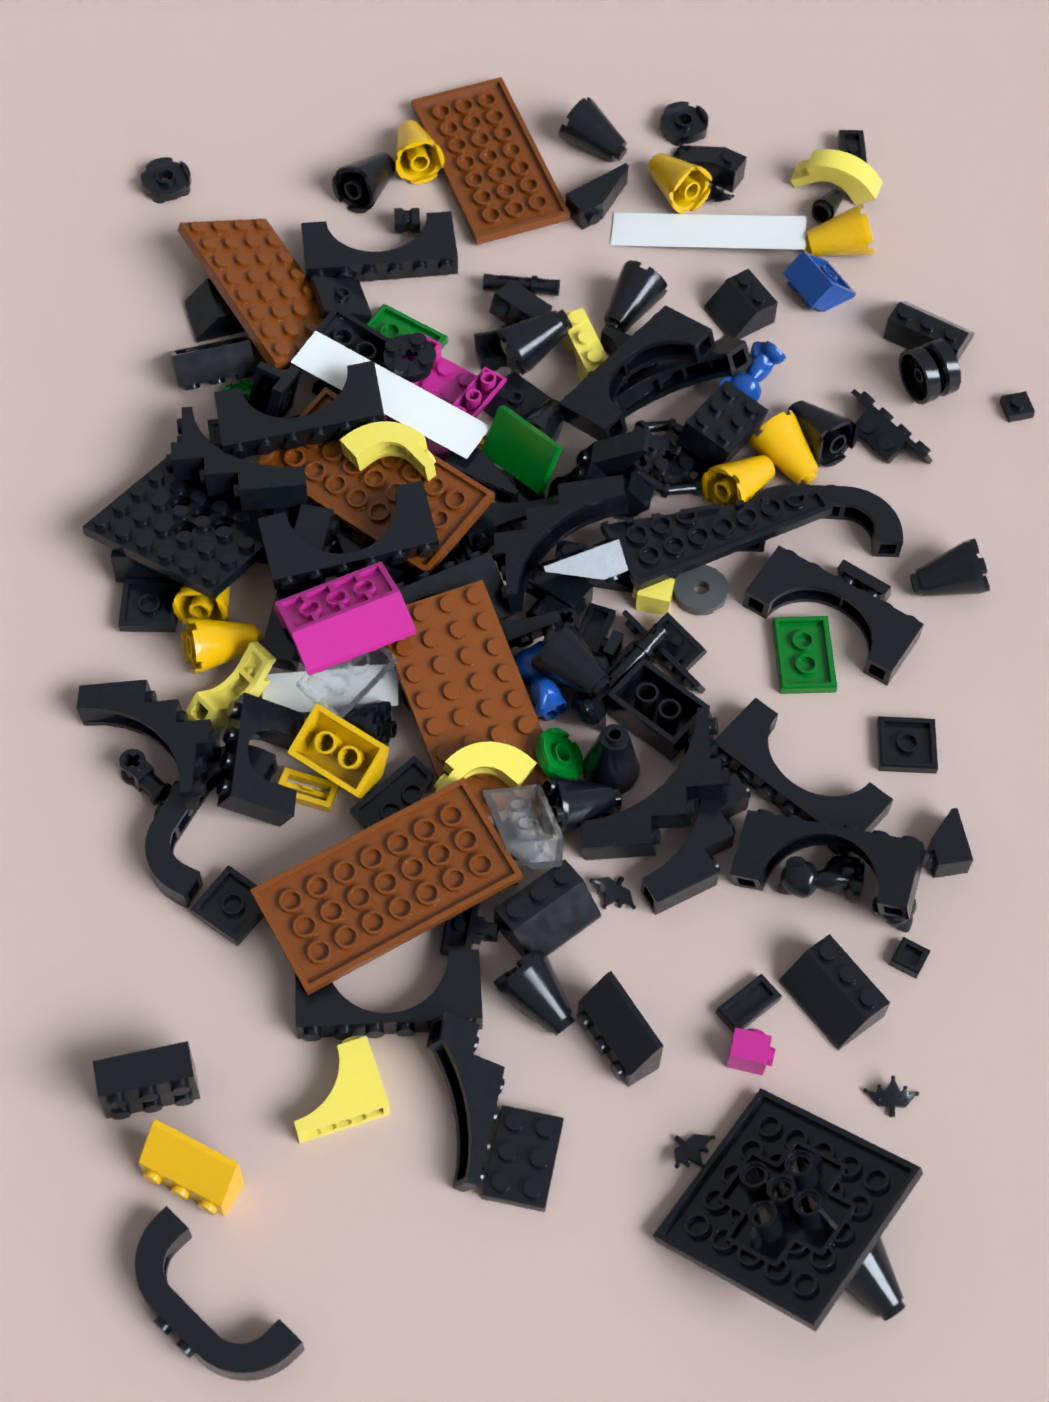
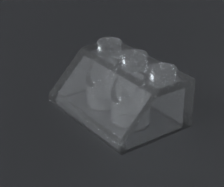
M383 646L376 651H370L350 661L327 668L322 672L309 676L306 672L297 681L296 687L314 704L319 703L336 715L344 718L399 659Z
M541 784L483 790L484 799L506 851L532 870L562 866L564 836Z

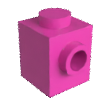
M735 1027L726 1067L763 1076L766 1065L772 1067L775 1048L770 1047L772 1036L766 1035L759 1029L751 1028L744 1030Z

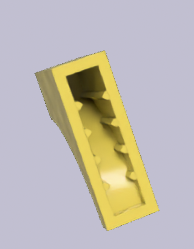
M352 1036L343 1040L342 1044L337 1045L339 1071L336 1083L327 1099L316 1110L294 1121L299 1143L390 1115L389 1102L367 1036L361 1038Z

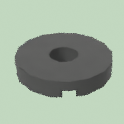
M702 565L677 575L673 597L684 611L694 615H709L714 610L724 606L728 596V583L724 575L716 568ZM702 586L708 592L698 594L694 591V588Z

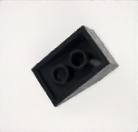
M335 306L315 331L371 361L374 360V363L384 368L383 353L385 344L390 339L338 306Z

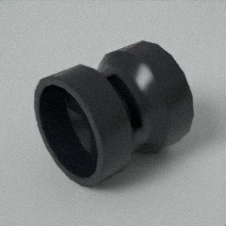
M394 208L395 233H403L408 230L412 233H420L419 208H411L410 210Z

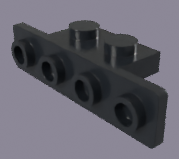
M856 389L851 392L867 408L866 412L854 423L858 427V436L889 464L907 445L928 464L933 461L928 455L931 450L920 440L917 443L911 440L909 437L912 433L904 425L900 424L897 427L892 423L891 420L894 417L882 407L878 410L873 406L875 400L867 392L863 391L860 394Z
M627 610L622 613L627 619L624 624L635 635L640 632L645 636L648 633ZM667 612L657 624H659L658 628L662 626L669 636L658 645L653 653L655 654L659 651L664 656L661 661L672 672L676 669L684 676L680 680L691 691L697 688L703 693L706 689L688 671L707 651Z

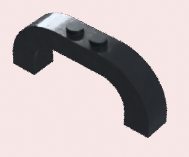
M785 484L767 488L748 501H758L764 496H770V498L784 497L789 495V492L820 488L833 507L832 514L821 519L849 520L862 526L870 536L872 556L899 557L903 545V531L897 514L885 500L867 490L836 485ZM766 541L740 551L764 552Z
M248 745V756L253 768L260 776L270 781L278 769L276 755L262 748ZM225 746L216 748L215 760L206 761L207 769L205 773H202L204 796L200 797L199 808L209 793L217 787L221 779L222 769L220 768V760L224 754ZM176 780L170 788L169 797L165 803H160L155 810L154 819L146 836L145 853L152 878L159 890L170 900L188 909L203 886L200 871L180 862L174 856V849L199 809L187 810L180 794V780Z
M166 1206L146 1227L138 1243L135 1257V1273L139 1289L148 1307L157 1317L153 1322L166 1336L172 1332L179 1341L176 1343V1346L187 1358L190 1359L194 1355L206 1368L222 1377L238 1381H252L267 1378L285 1369L304 1351L303 1342L280 1319L261 1337L252 1342L243 1344L231 1343L219 1337L169 1286L167 1271L170 1261L192 1236L189 1228Z

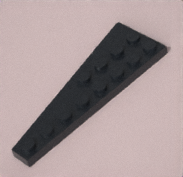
M815 488L789 492V495L784 497L770 498V496H764L758 501L745 503L744 500H738L733 505L719 507L718 504L687 508L681 509L675 514L661 515L660 513L651 514L650 518L634 520V517L625 518L624 522L611 524L605 521L601 523L600 530L606 539H619L629 570L626 573L636 590L639 591L832 514L833 507L821 489Z

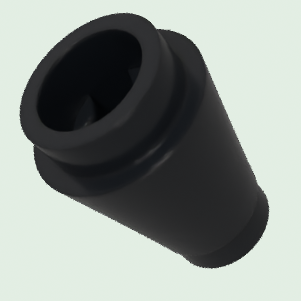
M832 190L816 200L811 210L814 219L819 222H826L832 219L843 200L842 194L838 190Z

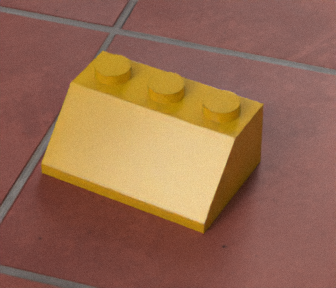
M316 703L287 753L357 798L363 799L376 788L382 778L389 747L324 706Z
M157 1119L154 1120L139 1160V1165L144 1173L142 1176L154 1185L165 1184L171 1188L170 1192L182 1200L186 1201L189 1197L198 1202L197 1206L210 1215H214L217 1212L225 1217L245 1184L239 1163Z

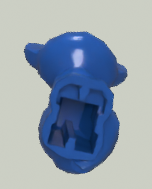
M770 341L754 342L750 352L752 364L745 368L746 373L739 372L734 377H724L720 380L718 386L720 387L727 380L749 397L758 401L762 392L759 382L769 375L774 365L780 364L786 359L784 353Z
M539 641L532 647L518 652L514 656V660L524 685H531L530 694L533 699L532 705L538 717L543 716L546 721H550L565 713L570 708V705L562 697L561 691L555 682L541 675L531 666L532 659L540 653L545 645L543 641Z

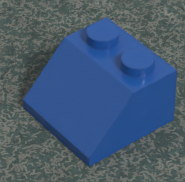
M802 251L783 272L789 280L787 282L788 286L803 296L802 302L811 310L815 308L825 312L852 299L856 295L853 289L827 260Z

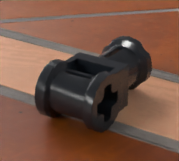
M128 749L120 755L121 777L125 783L133 785L139 792L144 791L150 797V802L153 805L162 803L169 796L172 785L164 783L155 774L154 767L146 761L143 752L137 749Z

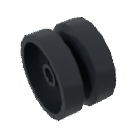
M934 338L924 342L921 346L908 348L900 354L899 372L901 380L910 397L918 404L929 403L939 396L944 397L959 389L961 384L959 363L952 348L942 338Z

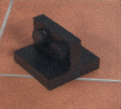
M261 361L256 368L248 403L261 413L284 418L293 406L302 368L292 364L286 372H283Z

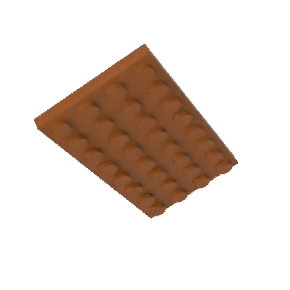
M502 77L411 100L412 110L420 126L439 145L443 152L444 165L440 169L476 245L570 220V211Z
M267 219L181 222L177 231L267 364L279 370L288 369L292 365V359L325 318H322L309 283L310 280L306 279L305 273Z
M325 387L298 417L321 410L338 395ZM341 438L329 440L322 444H309L296 449L274 451L263 455L257 462V464L279 467L304 466L308 499L313 501L314 505L318 507L333 509L339 521L373 543L385 534L394 518L396 510L395 486L422 480L439 540V551L427 558H419L417 556L408 558L404 562L421 574L428 571L432 573L495 500L494 492L435 455L433 456L436 460L434 464L436 476L429 481L407 460L395 456L380 458L362 471H359L343 454L340 443Z
M483 580L407 604L406 607L417 633L404 640L388 644L386 648L437 781L444 773L449 776L443 770L445 761L456 751L474 743L500 742L523 751L537 763L534 770L516 791L493 775L476 774L468 777L465 780L486 815L490 817L536 801L537 790L543 789L545 779L548 777L540 767L535 755V742L537 736L543 733Z
M463 777L250 889L308 996L521 881L523 874Z

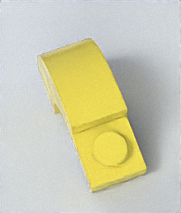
M833 149L812 151L809 161H801L796 165L790 179L795 188L819 181L836 184L846 191L855 205L876 200L882 185V181L877 173L866 162L852 154Z
M389 421L374 422L360 426L340 439L343 454L359 471H362L380 458L395 456L407 460L427 481L436 476L434 466L436 460L427 448L425 436L408 425Z
M258 641L250 642L238 666L224 682L213 689L195 693L186 710L188 719L190 721L210 719L214 730L227 725L229 717L226 716L229 703L237 699L244 692L259 697L271 681L267 675L276 658Z
M500 742L474 743L456 751L445 761L443 770L449 776L444 773L433 787L438 791L463 777L467 779L476 774H489L499 778L516 791L534 770L537 762L523 751Z

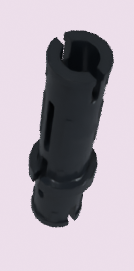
M484 273L483 290H499L508 282L514 280L535 295L559 296L560 279L538 278L536 275H532V277H518Z
M655 623L641 640H636L633 643L634 647L608 674L609 680L612 682L609 692L642 658L649 660L653 656V651L669 636L662 626L658 628L659 624Z

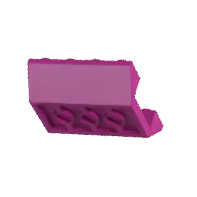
M425 335L426 340L430 341L435 348L436 365L426 379L413 382V384L476 418L507 382V378L487 367H484L478 375L467 371L441 357V343ZM406 356L403 358H408L409 361L414 360V356ZM385 415L386 421L400 423ZM425 437L427 448L433 455L449 451V449Z
M381 561L274 602V613L282 628H287L292 637L299 659L308 676L322 672L342 662L350 661L370 651H376L393 642L404 640L417 633L401 592Z

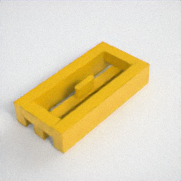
M287 767L284 768L278 782L280 785L297 790L296 803L328 813L331 812L332 804L336 800V794L340 790V786L330 780ZM287 779H291L324 790L330 791V793L328 794L325 792H321L306 785L301 786L295 783L288 782Z

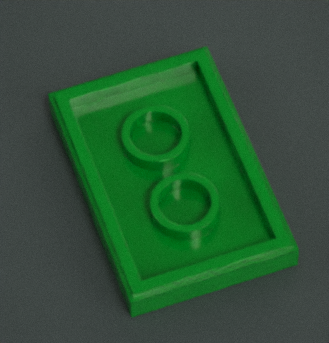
M383 304L366 323L389 339L421 332L440 342L441 350L448 343V336L386 304Z
M504 405L498 407L482 451L490 460L537 494H542L545 492L563 447Z
M828 616L773 617L772 630L780 694L836 693L837 681Z

